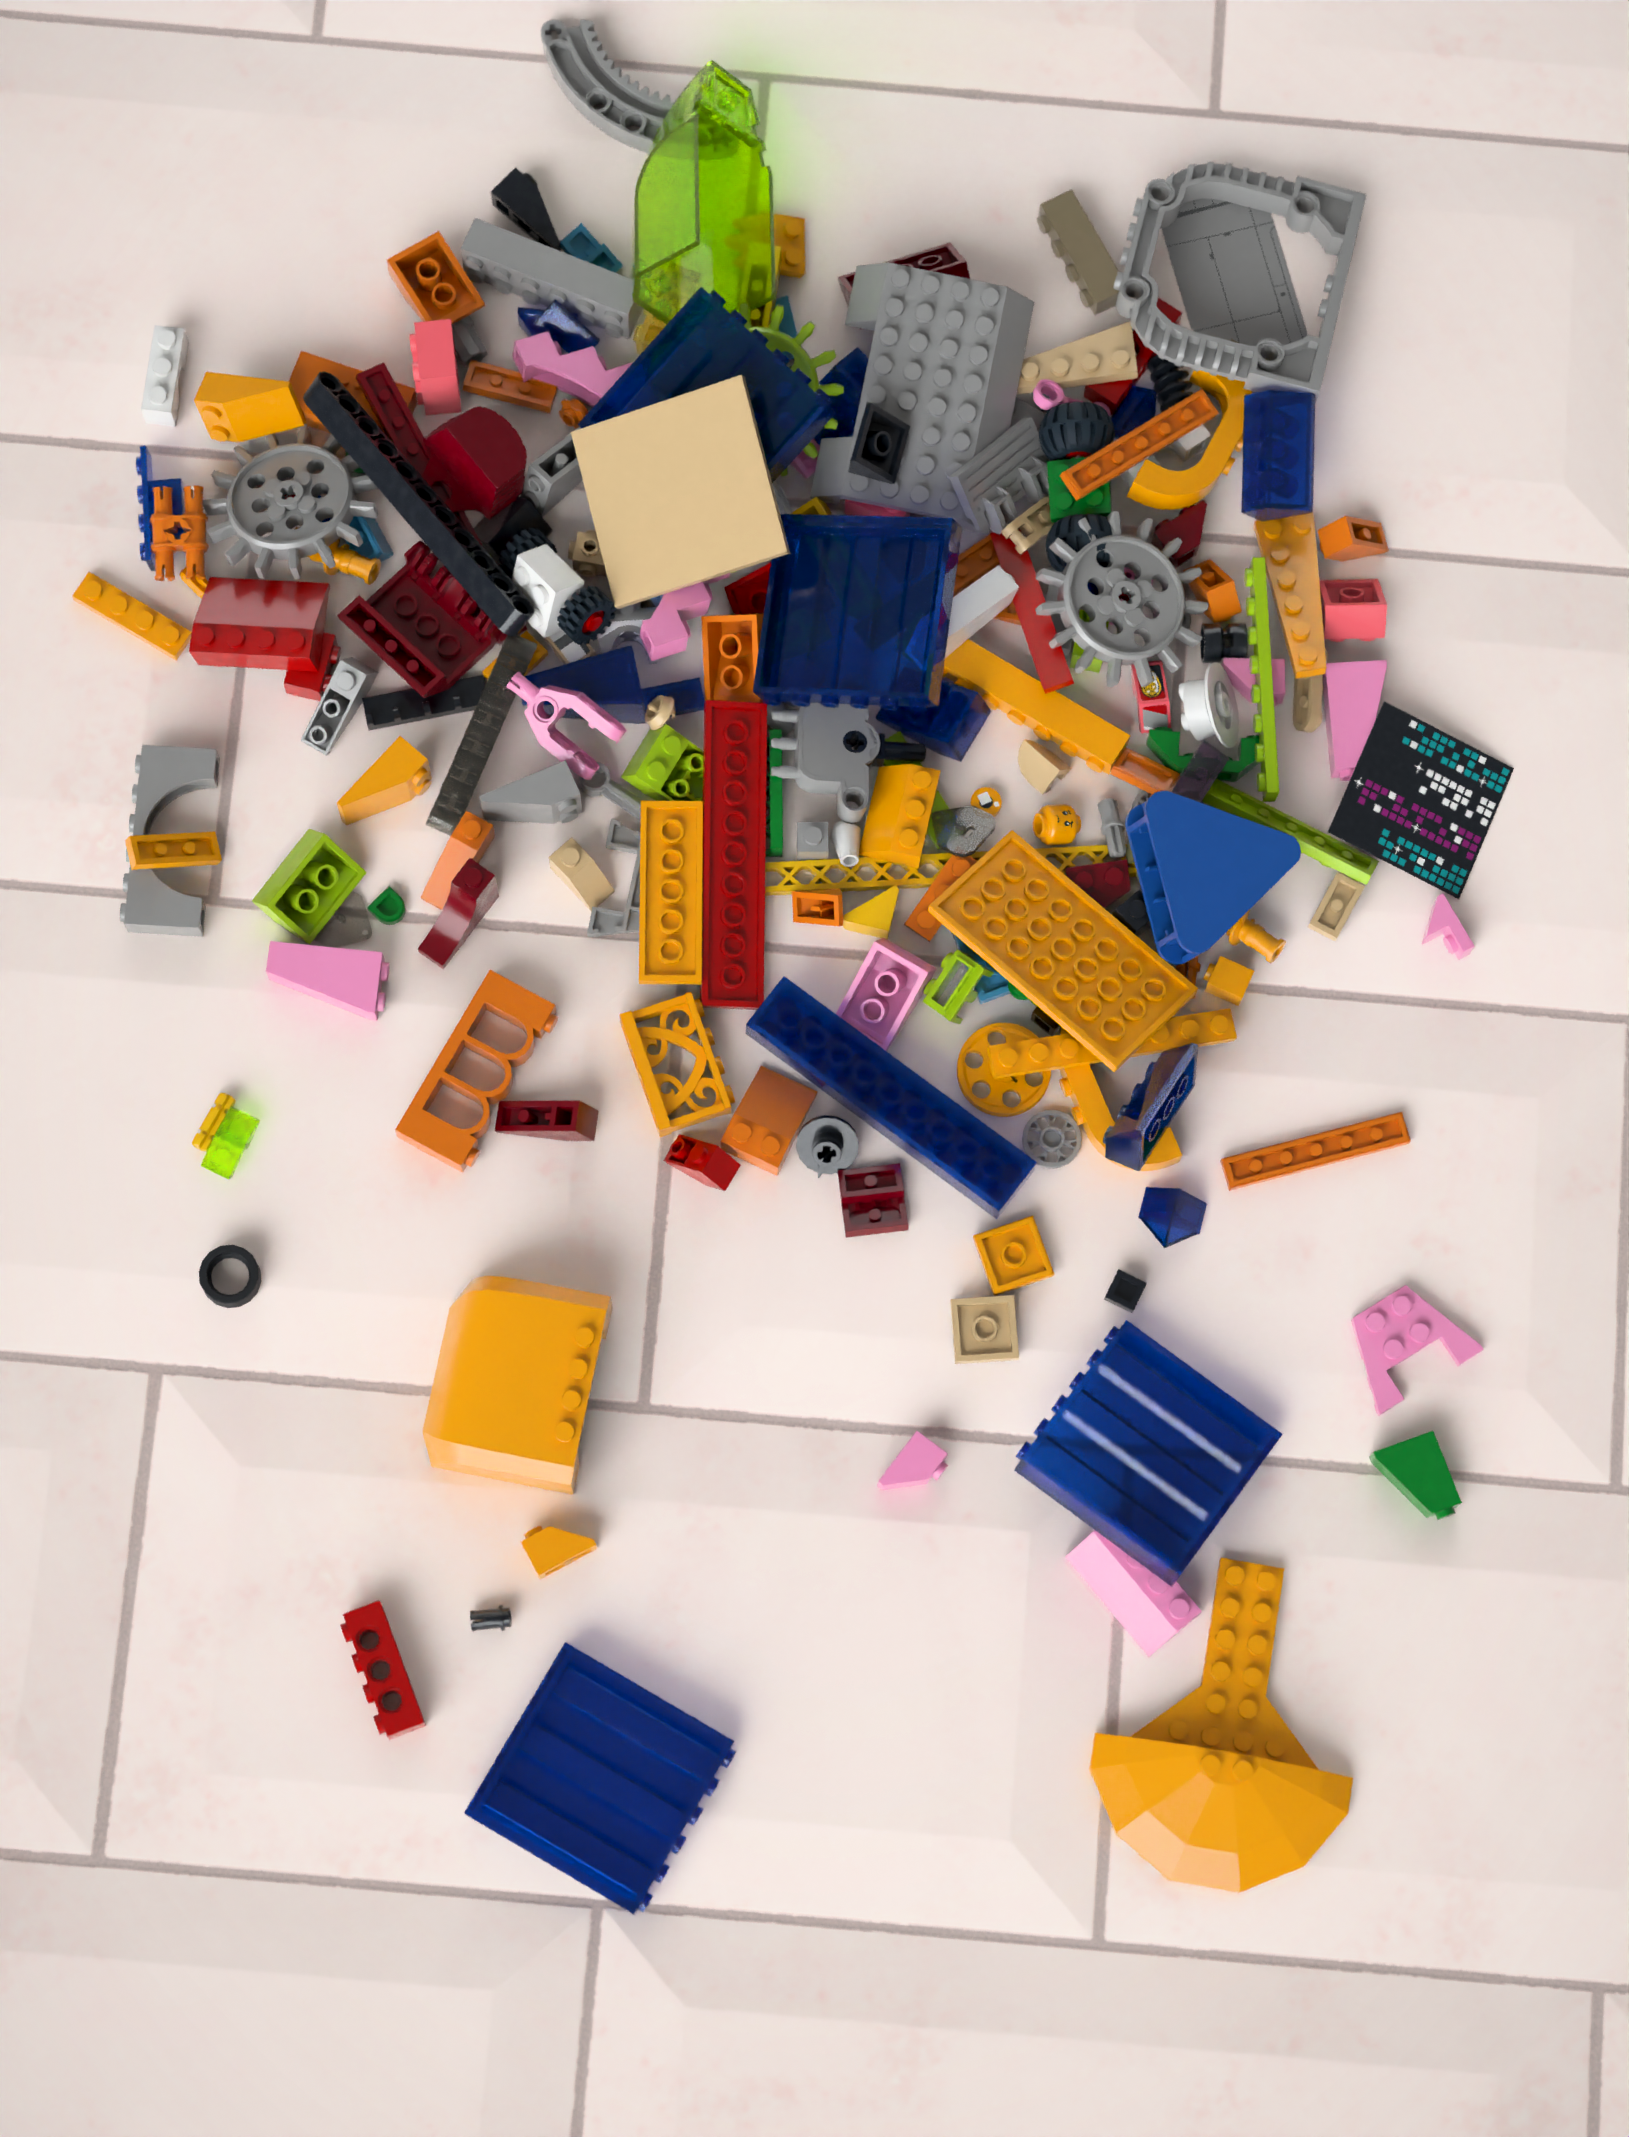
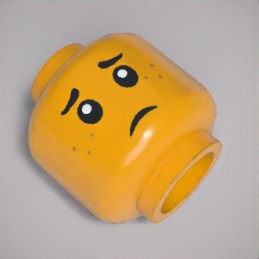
M1067 804L1043 806L1033 819L1034 834L1046 845L1072 843L1081 829L1079 815H1076L1074 809Z

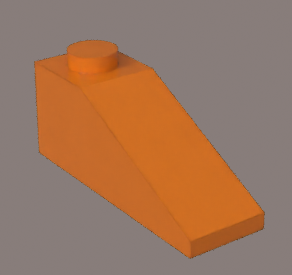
M466 810L440 856L421 895L422 900L440 910L443 909L450 893L451 881L469 858L479 864L493 841L495 832L492 824Z

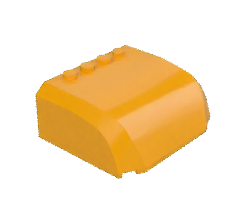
M481 1276L473 1279L449 1308L422 1431L431 1467L573 1495L580 1465L578 1449L601 1340L607 1337L612 1313L611 1296L500 1276Z

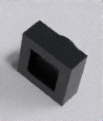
M1118 1269L1104 1300L1133 1313L1147 1283Z

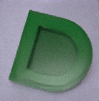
M390 886L367 907L368 911L376 919L386 925H394L400 922L406 911L403 899Z

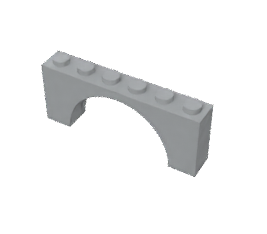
M142 745L141 755H136L135 773H139L138 784H133L132 802L136 803L135 814H130L129 832H132L133 836L149 835L157 816L176 798L200 789L217 788L220 764L217 749ZM126 847V862H130ZM130 864L129 873H125L123 877V892H127L126 903H121L120 922H124L127 931L133 933L203 937L206 910L203 899L184 895L171 889L155 875L152 869L132 870Z

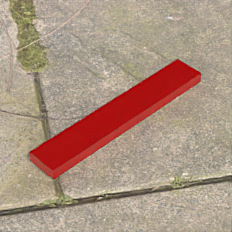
M994 532L989 533L1001 568L1010 574L1019 586L1013 598V603L1045 694L1074 684L1062 646L1052 649L1048 644L1057 634L1051 615H1036L1035 609L1046 601L1039 580L1035 579L1036 572L1028 550L1020 555L1015 549L1016 545L1010 538L1006 539L1002 534L999 535Z

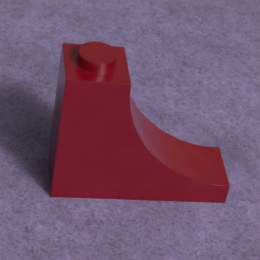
M469 858L451 881V889L447 901L432 929L418 947L419 953L443 970L498 899L497 882L493 873Z

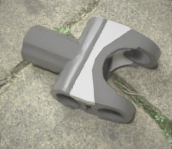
M641 602L620 609L616 608L614 612L616 614L615 618L609 620L612 622L610 627L606 626L604 628L606 632L602 635L598 634V643L604 667L612 666L614 651L623 642L635 641L645 649L639 636L642 621L650 619L657 607L641 608ZM648 655L649 664H657L658 659L651 661Z

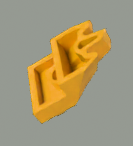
M768 214L734 221L735 228L742 235L731 236L725 241L730 250L743 254V257L737 260L735 265L744 273L747 272L751 243L781 246L782 262L780 275L800 279L805 275L804 218Z

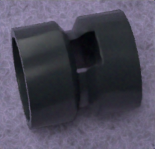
M1219 623L1201 625L1200 636L1202 640L1200 642V654L1202 663H1220L1222 658H1247L1248 637L1246 623H1228L1225 628H1222ZM1224 639H1229L1228 648H1224Z

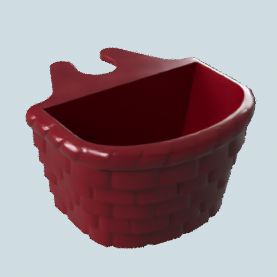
M481 406L474 407L453 417L447 423H443L423 438V442L429 450V460L422 477L430 486L438 481L449 485L451 497L445 500L444 503L453 513L474 510L482 513L490 520L522 494L527 463L526 448L516 429L502 415H498L496 411L486 407L482 408Z

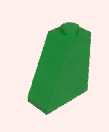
M1434 1431L1380 1449L1369 1456L1371 1463L1426 1518L1436 1515L1437 1520H1441L1456 1513L1454 1508H1457L1462 1503Z

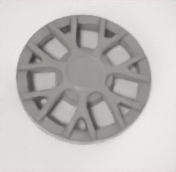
M1045 1110L1034 1115L1027 1122L1022 1136L1023 1148L1030 1160L1041 1167L1049 1169L1061 1168L1073 1161L1080 1150L1082 1141L1081 1131L1075 1120L1068 1114L1058 1110ZM1045 1117L1049 1126L1042 1130L1037 1120ZM1057 1117L1066 1120L1062 1129L1053 1126ZM1069 1123L1072 1127L1067 1128L1066 1126ZM1074 1130L1076 1139L1065 1140L1064 1133ZM1028 1131L1039 1133V1141L1027 1139ZM1040 1145L1045 1151L1036 1157L1031 1150ZM1063 1145L1073 1150L1069 1157H1066L1060 1151ZM1056 1152L1057 1162H1047V1153Z

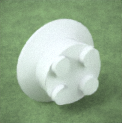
M1213 662L1208 665L1204 680H1188L1186 683L1179 685V694L1184 703L1185 711L1181 714V723L1185 731L1191 730L1196 740L1203 741L1217 736L1223 746L1230 748L1235 746L1239 735L1237 701L1227 672L1221 664Z

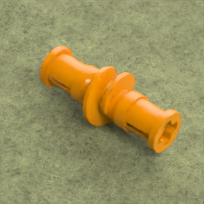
M340 538L328 546L332 551L336 565L331 569L322 561L319 553L307 556L312 561L324 563V571L327 575L333 576L341 571L347 575L352 574L364 579V582L368 585L375 582L381 568L380 559H369L359 555L358 552L349 549V544L344 543L339 547Z
M1249 909L1226 932V935L1229 936V944L1235 946L1243 942L1251 949L1253 948L1265 956L1266 961L1273 963L1282 952L1286 941L1282 938L1278 940L1265 931L1264 927L1255 924L1254 918L1249 920Z

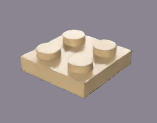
M1014 1295L950 1299L955 1364L1019 1360Z

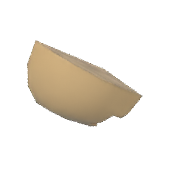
M1023 740L1018 753V764L1021 774L1041 794L1047 793L1051 790L1050 786L1058 777L1062 780L1071 768L1042 745L1031 740Z

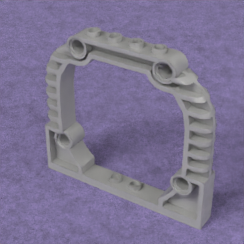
M1209 161L1208 164H1191L1188 168L1175 174L1172 173L1167 180L1155 179L1149 182L1143 199H1136L1132 216H1136L1138 219L1136 223L1130 222L1126 240L1132 242L1130 248L1124 247L1120 265L1125 266L1124 272H1117L1113 289L1119 290L1116 299L1118 313L1125 318H1130V325L1143 341L1142 344L1147 349L1149 347L1162 360L1166 359L1179 367L1181 365L1190 367L1194 371L1209 372L1213 376L1228 377V380L1245 382L1244 389L1314 407L1323 381L1366 194L1297 176L1294 183L1284 180V177L1278 176V178L1268 176L1265 172L1256 173L1249 171L1250 168L1244 167L1241 169L1232 166L1230 163H1226V165L1215 164L1214 161ZM1204 198L1223 200L1285 217L1286 224L1292 231L1297 233L1309 232L1320 243L1327 254L1337 256L1333 275L1328 274L1323 292L1329 293L1327 300L1322 299L1318 312V317L1323 318L1319 336L1307 335L1287 345H1282L1277 340L1267 338L1259 341L1256 347L1194 332L1171 322L1156 306L1159 287L1156 280L1149 274L1160 228L1168 227L1175 222L1182 204Z

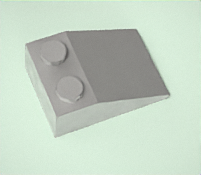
M566 760L479 796L484 820L548 824H555L561 821L562 823H567L576 819L579 816L578 814L582 812L580 791Z

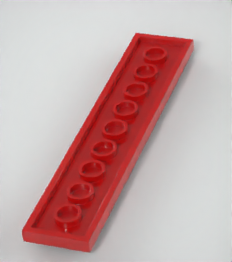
M706 700L704 702L702 985H700V1001L703 1008L762 1010L764 1008L767 703Z

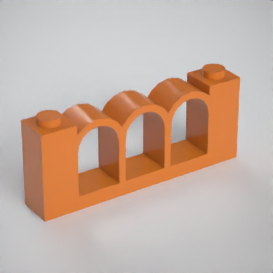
M489 970L396 1127L397 1137L462 1173L467 1165L472 1167L480 1154V1150L477 1149L479 1146L477 1139L481 1138L488 1131L491 1123L489 1105L504 1100L510 1093L513 1085L511 1067H517L525 1063L532 1056L535 1048L534 1036L542 1039L545 1032L551 1033L558 1021L556 1005ZM486 1010L516 1025L526 1033L527 1040L521 1050L505 1054L471 1037ZM465 1047L494 1062L504 1070L505 1078L498 1088L492 1091H481L449 1074ZM442 1085L466 1096L482 1107L483 1115L477 1125L469 1129H460L427 1112Z

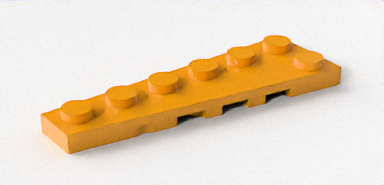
M1312 511L1254 521L1255 535L1261 557H1265L1266 575L1295 679L1326 674L1314 513Z

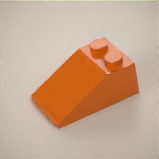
M439 231L387 259L389 275L404 299L422 322L451 319V323L454 324L485 307L481 296Z
M773 613L701 616L705 701L764 703L774 648Z
M760 1066L721 1139V1149L778 1176L818 1092Z

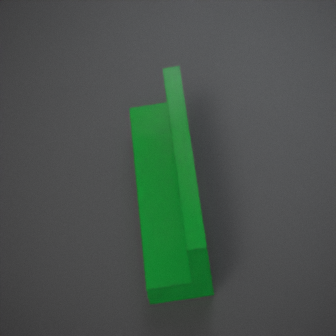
M769 730V736H767V745H769L767 764L769 763V771L766 770V777L770 780V784L766 787V795L770 792V802L766 799V806L770 809V814L766 817V824L770 821V831L766 828V835L770 838V848H766L765 857H783L782 778L771 775V767L782 766V750L771 747V740L773 738H781L782 730Z

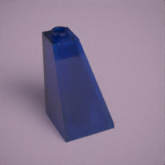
M632 645L524 676L538 688L552 685L583 692L620 723H645L644 699ZM521 698L523 706H527V702ZM545 701L544 711L549 716H553L554 706L551 702ZM572 708L566 709L564 716L561 717L586 720Z

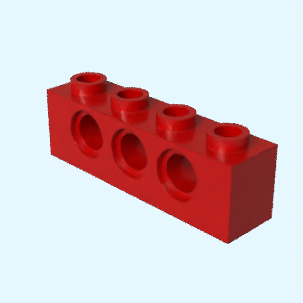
M1158 297L1157 308L1171 322L1180 325L1182 312ZM1132 329L1134 348L1137 353L1138 378L1085 385L1083 397L1092 403L1103 402L1107 404L1112 416L1146 372L1149 360L1157 355L1149 347L1147 349L1142 344L1143 341L1135 329Z
M380 1600L344 1613L345 1623L340 1624L346 1643L352 1641L356 1653L352 1654L351 1657L357 1673L364 1672L367 1684L362 1685L368 1703L375 1702L379 1714L373 1716L379 1734L386 1733L388 1739L391 1740L426 1726ZM370 1632L378 1634L379 1642L376 1647L366 1649L362 1646L364 1635ZM379 1663H386L390 1666L389 1675L382 1680L374 1678V1667ZM392 1693L399 1694L401 1696L400 1706L395 1710H387L384 1707L386 1696Z

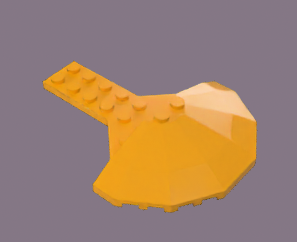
M1220 1558L1200 1687L1130 1737L1101 1733L1094 1734L1089 1771L1108 1813L1115 1835L1125 1841L1168 1881L1241 1893L1304 1867L1348 1815L1353 1778L1319 1770L1266 1697L1284 1568Z

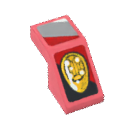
M1161 660L1148 661L1154 681L1145 687H1141L1135 666L1131 664L1132 688L1137 700L1138 723L1141 733H1148L1149 729L1154 730L1156 727L1171 728L1170 701Z

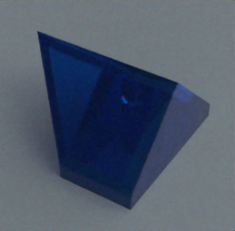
M1146 1187L1138 1218L1142 1220L1160 1244L1167 1248L1200 1234L1207 1203L1180 1188Z

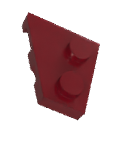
M1127 859L1064 868L1065 875L1103 908H1106L1131 890Z

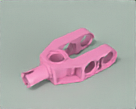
M518 671L511 678L513 681H509L506 687L527 702L528 708L524 713L539 744L561 762L566 760L568 767L577 775L590 780L599 768L598 763L555 728L556 722L564 716L566 709L572 708L589 722V727L592 729L597 728L608 738L616 741V744L625 734V727L583 692L552 685L538 688ZM545 701L551 702L554 706L553 716H549L544 711Z

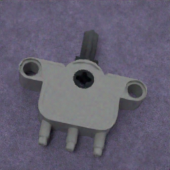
M853 673L844 677L837 700L809 699L802 704L799 710L781 709L773 710L771 713L773 720L795 723L794 738L781 737L771 740L772 748L794 751V766L771 767V775L795 779L798 787L806 792L837 795V815L845 823H857L864 816L869 801V771L873 766L882 767L884 760L923 762L926 757L924 744L885 741V734L877 733L875 728L867 723L869 719V685L866 678L860 674ZM847 690H855L859 695H851ZM846 802H855L859 808H852Z

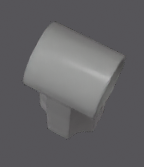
M470 315L452 324L455 349L464 366H469L471 360L481 362L487 356V350L474 330Z

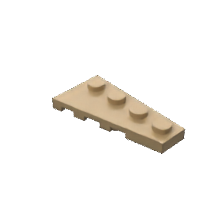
M1130 322L1023 359L1017 389L1018 394L1033 393L1037 383L1043 379L1052 380L1061 388H1070L1138 378L1133 332Z

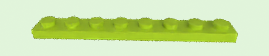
M1253 557L1249 568H1245L1244 583L1245 587H1250V597L1246 599L1247 616H1252V626L1248 627V644L1254 647V655L1250 656L1249 667L1250 674H1255L1256 685H1252L1251 699L1252 703H1257L1258 713L1253 716L1254 733H1259V744H1255V761L1261 762V773H1257V791L1262 792L1263 802H1275L1279 794L1266 566L1265 557Z

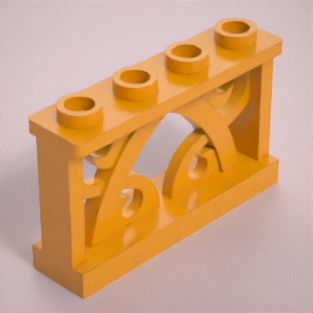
M691 992L633 1012L628 1011L619 1014L620 1024L660 1137L722 1115L731 1114V1104L735 1103L730 1085L724 1086L721 1075L725 1074L720 1056L714 1057L710 1047L715 1045L712 1032L709 1027L705 1029L703 1027L701 1017H704L705 1013L699 998L694 1000ZM683 1011L689 1016L690 1023L687 1027H680L678 1025L679 1018H677L673 1023L672 1031L666 1029V1020L672 1012ZM660 1016V1028H637L636 1023ZM695 1030L700 1045L689 1038L695 1032ZM656 1040H660V1053L657 1055L649 1054L647 1048L650 1045L657 1047ZM668 1042L685 1049L696 1057L693 1071L684 1086L678 1079L669 1074H653L652 1068H655L664 1060L667 1054ZM706 1063L710 1070L712 1079L708 1077L702 1078L706 1068ZM669 1082L679 1092L675 1095L674 1090L671 1088L670 1093L664 1094L661 1091V1086ZM706 1087L712 1088L716 1094V1100L711 1106H698L691 1099L693 1093L700 1099H707L702 1094V1091ZM685 1102L693 1111V1113L672 1120L668 1118V1115L680 1108Z

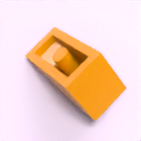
M542 1526L535 1527L525 1533L526 1539L521 1541L522 1547L540 1580L597 1549L594 1539L551 1526L545 1529Z

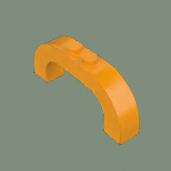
M1201 370L1193 371L1189 381L1212 394L1221 408L1222 418L1201 460L1190 469L1172 471L1145 459L1126 497L1145 506L1163 510L1189 507L1205 498L1216 485L1221 473L1228 475L1235 461L1234 458L1230 457L1234 450L1240 452L1248 437L1243 434V431L1251 417L1253 394L1252 391L1244 389L1245 382L1235 379L1233 381L1228 380V377L1220 375L1213 376L1209 372Z
M1061 1028L1059 1035L1068 1034V1032ZM1089 1064L1059 1069L1062 1079H1059L1063 1094L1065 1097L1070 1096L1074 1104L1071 1111L1077 1125H1083L1092 1145L1106 1159L1118 1166L1136 1171L1159 1170L1180 1162L1182 1153L1170 1127L1149 1135L1140 1136L1125 1132L1114 1122Z

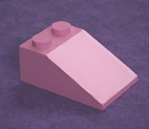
M886 938L874 941L832 1023L879 1051L886 1053L921 999L926 985L932 979L937 968Z

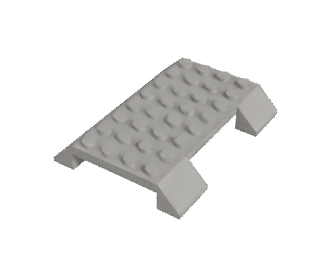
M887 262L857 266L845 325L874 331L853 437L821 439L810 499L817 497L824 502L840 504V499L896 509L960 522L959 529L989 535L990 525L976 531L972 519L966 518L949 476L1010 429L1035 302L1006 286ZM867 402L875 404L911 426L895 484L848 472Z

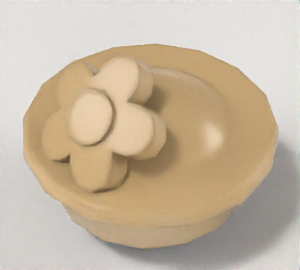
M659 695L648 704L645 721L649 724L651 730L661 728L667 722L670 715L672 719H675L676 710L673 697Z

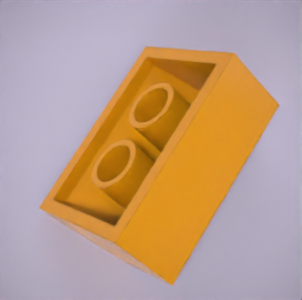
M914 764L879 767L859 855L919 868L941 770Z

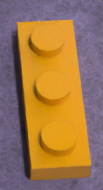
M215 831L129 836L125 840L132 870L218 865L222 861Z

